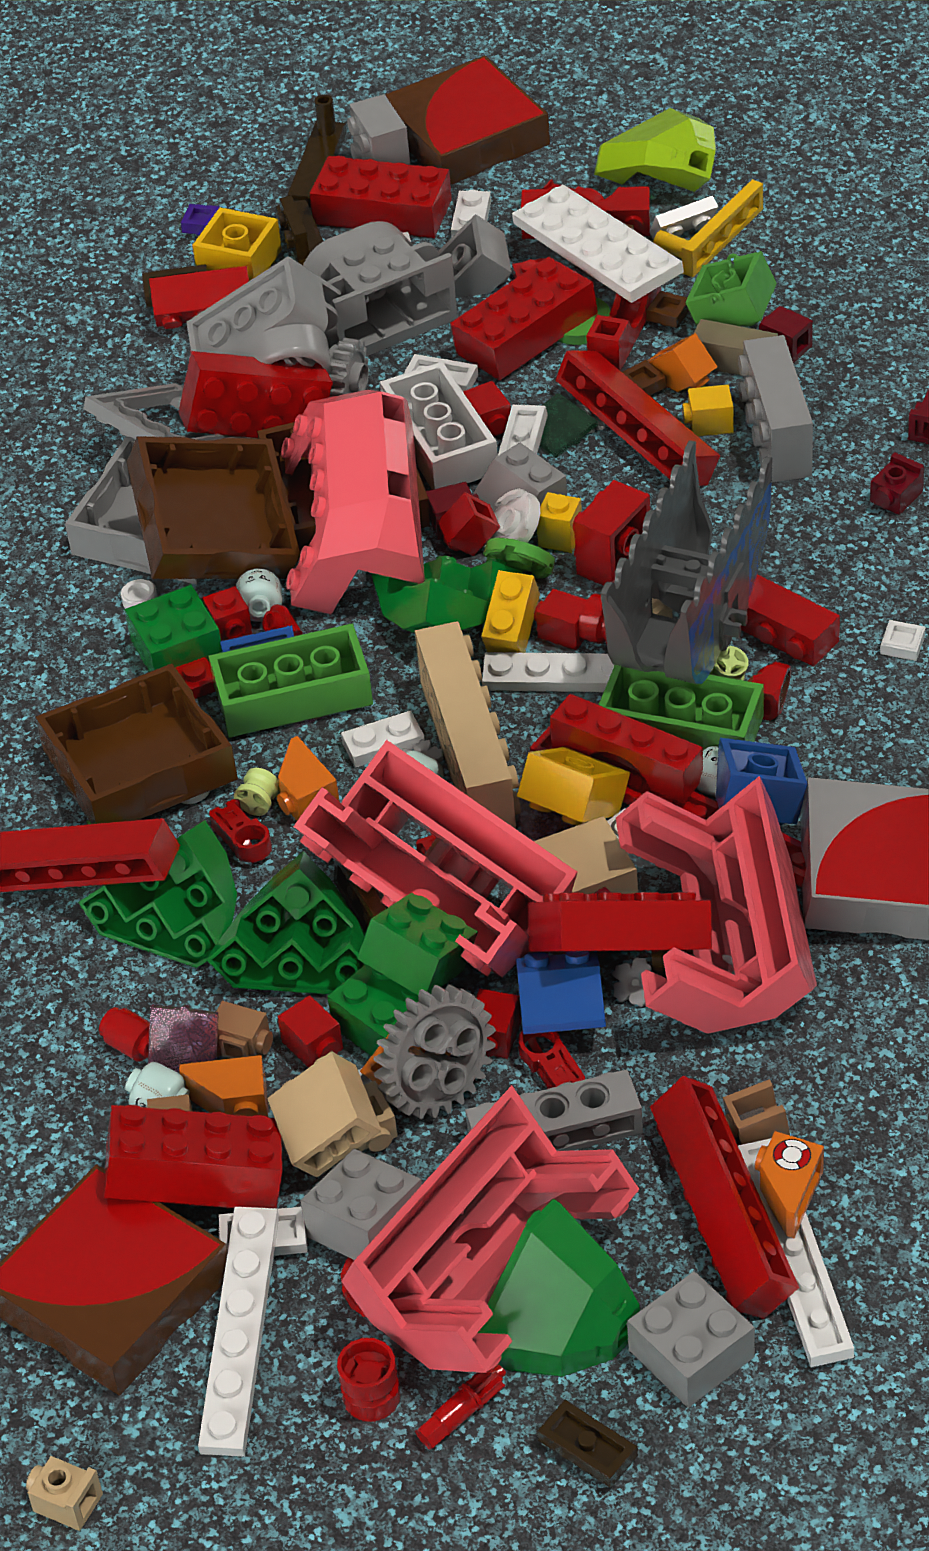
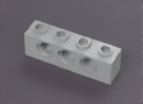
M627 1069L614 1073L607 1072L598 1077L574 1083L567 1082L554 1088L519 1095L556 1151L578 1150L643 1133L642 1107ZM496 1102L483 1103L477 1107L465 1109L468 1133Z

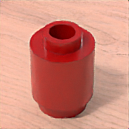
M114 1007L103 1016L99 1024V1034L109 1046L136 1062L143 1061L154 1055L153 1043L156 1051L158 1050L157 1044H160V1041L157 1042L156 1040H160V1038L155 1037L159 1036L160 1033L153 1034V1032H155L154 1029L159 1031V1028L157 1027L156 1029L151 1022L127 1008L119 1009Z

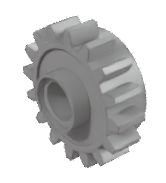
M343 338V341H339L338 344L330 348L332 370L329 376L333 383L329 398L366 389L369 378V360L365 358L367 348L364 347V341Z

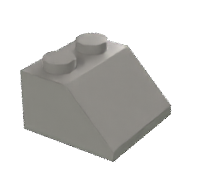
M476 214L438 251L439 256L447 253L452 255L456 298L490 294L498 285L505 283L512 273L504 232Z
M520 442L492 460L473 494L477 493L480 500L490 504L493 512L498 508L495 504L500 497L518 488L536 496L541 506L547 492L567 496L566 475Z

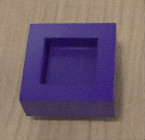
M189 204L181 221L182 233L200 235L220 206Z

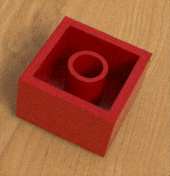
M613 480L603 491L597 493L594 501L584 511L576 515L572 529L575 538L574 557L576 558V573L603 586L606 582L614 583L619 559L621 557L628 559L633 535H642L644 518L650 510V494Z

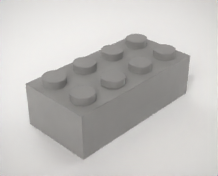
M780 335L744 340L743 355L738 356L739 372L743 376V382H738V392L741 403H747L745 404V416L747 424H753V444L755 447L760 446V467L766 456L772 457L771 482L812 477L813 422L785 337Z

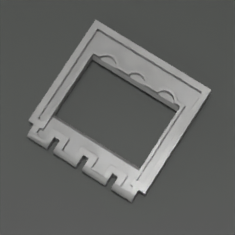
M173 383L85 396L83 409L96 416L97 421L117 428L121 435L134 439L137 436L185 437L171 433V428L162 423L147 419L148 415L136 410L167 404L179 409L184 385L180 386ZM215 434V435H209V436H203V437H197V438H191V439H195V440H218V439H222V438H253V437H241V436H229V435H218V434Z

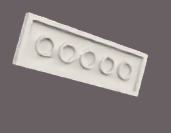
M565 185L553 188L549 193L527 203L524 207L512 213L513 223L631 303L684 272L681 260Z

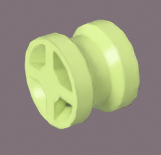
M728 646L727 650L720 652L709 675L744 681L745 673L748 669V658L741 649Z
M251 768L244 776V784H241L236 789L234 799L240 800L241 809L251 815L262 816L270 809L271 799H274L279 794V783L277 777L263 768Z

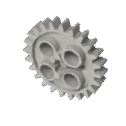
M434 985L431 994L423 989L419 991V1002L417 1003L407 998V1010L404 1013L395 1009L393 1011L397 1020L395 1025L385 1024L383 1026L389 1033L388 1038L377 1040V1044L384 1048V1052L376 1055L373 1059L382 1065L374 1073V1076L382 1081L378 1089L387 1095L385 1100L409 1116L412 1113L419 1119H422L425 1114L436 1118L439 1108L448 1114L451 1113L452 1101L463 1105V1093L466 1090L471 1093L476 1092L473 1084L475 1078L485 1079L486 1077L480 1070L482 1065L491 1064L493 1061L486 1056V1051L496 1047V1043L487 1039V1037L492 1035L496 1029L487 1023L492 1015L483 1009L485 1004L462 988L459 990L452 985H448L446 989H443L438 985ZM411 1046L421 1047V1048H423V1049L426 1050V1051H425V1053H424V1052L420 1051L419 1049L414 1048V1047H411ZM447 1051V1052L451 1053L452 1055H454V1056H459V1057H458V1058H457V1057H450V1056L446 1055L445 1052Z

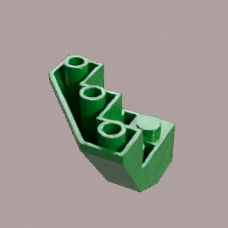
M438 556L435 560L424 564L425 580L420 584L371 573L383 616L401 628L415 633V630L457 621L461 630L485 623L498 570L520 574L521 571L507 566V562L500 559H488L486 563L469 568L457 563V560L453 557Z
M206 820L176 838L180 847L165 880L106 884L78 902L99 935L195 968L207 962V956L233 922L237 891L227 853Z
M303 851L274 875L247 903L214 946L206 960L233 988L330 994L365 965V963L357 959L364 935L357 917L331 879Z
M552 1199L542 1210L535 1211L527 1220L525 1228L487 1304L493 1315L478 1333L509 1335L512 1342L501 1354V1360L498 1363L504 1370L563 1377L613 1360L628 1344L627 1321L640 1312V1305L616 1262L561 1203Z

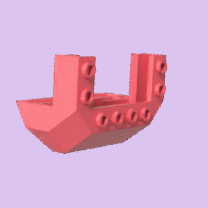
M363 390L309 402L303 415L299 414L296 417L291 437L285 438L281 448V457L285 458V473L290 475L293 474L302 457L307 458L311 464L310 489L314 490L311 515L315 517L316 533L309 546L303 547L297 567L289 571L286 588L290 590L291 606L331 615L358 570L417 584L423 583L425 580L414 432L408 401L401 396L382 391Z
M388 740L384 742L341 803L322 787L293 826L303 835L299 841L326 863H329L333 858L351 871L353 874L349 880L368 893L373 887L384 896L380 902L385 906L390 907L403 897L413 893L427 898L431 901L432 905L445 913L464 920L466 925L478 931L474 944L461 935L458 936L455 942L464 949L460 956L487 977L491 971L503 977L516 964L517 958H523L529 952L528 903L543 902V894L572 893L578 873ZM408 819L436 837L425 855H422L397 837V834ZM498 882L511 890L499 908L486 900Z
M760 776L707 820L648 791L616 817L620 848L629 854H634L655 864L659 868H664L680 876L682 891L696 892V900H711L712 949L693 950L694 956L673 947L663 955L666 978L647 969L643 971L641 978L646 1007L709 1034L775 1019L817 986L791 859L773 804ZM722 955L732 956L733 967L723 960Z
M511 1085L353 1261L341 1282L371 1324L430 1370L486 1373L500 1362L501 1354L510 1345L512 1340L508 1334L478 1333V1331L493 1315L487 1304L529 1217L535 1211L542 1210L552 1199H555L575 1219H615L626 1212L629 1207L628 1203L640 1189L613 1149L556 1151Z

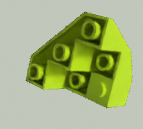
M669 108L601 144L594 175L623 185L635 173L639 172L695 192L711 178L716 152L714 127L697 117Z

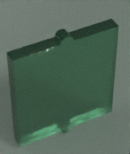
M557 393L541 405L546 407L548 416L539 446L557 458L572 445L579 444L581 438L597 427V420Z

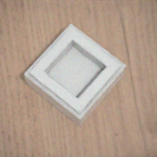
M889 620L880 645V654L917 661L925 638L926 627Z

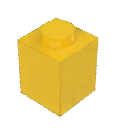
M729 384L688 389V403H682L684 424L690 423L691 431L698 437L734 433L733 402Z
M547 492L540 506L541 514L537 526L538 547L569 553L573 552L575 538L572 525L576 515L582 511L581 498Z

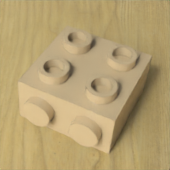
M604 816L534 841L578 872L572 893L592 894L603 887H606L611 893H638L637 868L627 852L620 848L619 839Z
M332 1051L326 1056L317 1059L312 1066L294 1079L284 1083L278 1091L267 1098L291 1164L316 1178L345 1158L353 1149L359 1148L382 1131L356 1065Z

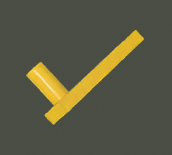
M752 179L690 240L659 230L654 237L653 243L673 256L681 258L684 270L682 274L694 277L700 271L702 265L708 264L763 210V183Z

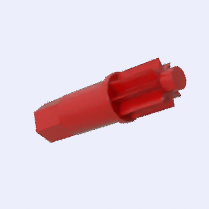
M497 1364L486 1373L477 1372L465 1384L463 1383L459 1386V1390L415 1430L419 1440L430 1450L443 1438L450 1435L476 1410L480 1411L484 1407L483 1405L505 1387L502 1378L506 1375V1371L503 1367Z

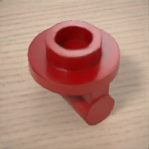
M273 605L265 613L262 622L265 631L292 625L294 636L303 635L290 611L285 606Z

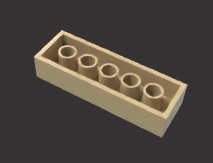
M458 621L415 630L420 683L454 787L516 829L515 815L521 814L517 792H513V789L519 788L517 772L514 765H507L506 761H509L510 758L505 738L498 739L497 734H500V725L496 712L489 713L488 708H491L490 694L487 686H480L479 682H482V673L479 661L471 660L474 652L470 635L463 636Z

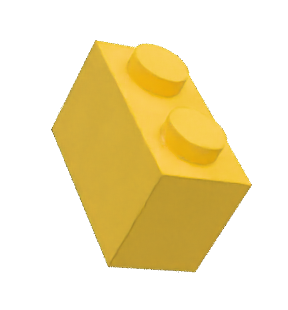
M498 570L481 636L487 652H526L535 608L540 597L533 575Z

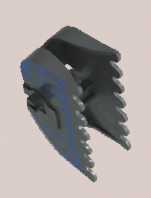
M688 441L683 454L682 466L675 465L673 467L669 488L662 487L659 491L656 512L649 510L646 513L643 522L642 535H633L628 559L622 557L619 559L614 583L606 582L602 588L601 601L605 620L608 656L612 664L644 672L660 671L664 672L666 677L702 684L712 671L720 652L727 650L732 637L740 638L741 625H747L748 600L758 573L770 521L772 457L766 456L760 468L759 482L752 481L750 483L746 505H738L734 516L733 528L726 527L724 530L720 552L713 551L709 555L713 526L701 501L696 463V441ZM652 598L660 600L669 608L680 613V618L675 619L653 614Z

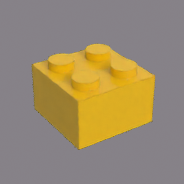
M220 207L192 245L195 266L206 264L207 271L247 266L249 281L268 270L282 250L278 219Z
M567 747L528 752L517 797L529 801V807L541 812L554 811L562 814L563 821L573 825H580L602 816L605 818L613 817L620 812L630 772Z

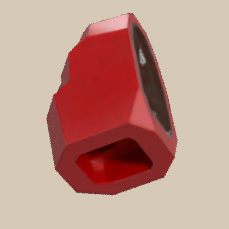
M773 662L763 667L757 674L747 680L748 682L764 684V716L762 720L771 721L781 714L790 684V665Z

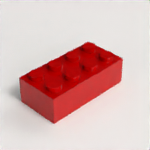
M328 156L310 192L312 215L317 225L354 229L370 222L383 221L396 226L401 232H408L411 236L435 238L452 201L449 169L436 168L434 166L408 165L400 162H381L373 159L363 160L346 158L344 156Z
M548 256L450 323L456 354L470 363L478 365V368L499 381L560 340L564 337V334L598 313L593 281Z
M191 351L178 413L187 432L258 438L257 431L293 423L299 414L303 415L309 402L329 398L333 382L327 370L323 369L319 363H315L313 366H304L299 362L292 365L286 364L284 360H279L272 364H265L250 356Z
M696 892L543 894V902L528 903L529 952L671 950L673 947L679 950L712 949L711 900H696Z
M111 1105L106 1143L104 1198L228 1208H277L283 1169L281 1134L275 1118L263 1115H230L223 1112H193L178 1108L156 1109L144 1108L138 1105Z

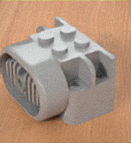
M370 222L331 237L316 246L303 264L305 268L340 290L341 293L340 297L333 299L329 303V305L337 310L338 314L337 324L325 332L329 350L333 345L338 344L339 341H343V338L364 341V347L367 348L366 356H369L457 318L452 255L447 253L439 256L437 249L428 242L413 245L396 226L388 222Z
M288 256L187 321L191 351L250 356L265 364H272L279 360H284L286 364L292 365L299 362L304 366H313L315 363H319L330 374L332 370L331 358L325 332L333 328L338 322L337 310L329 305V303L341 296L340 290Z

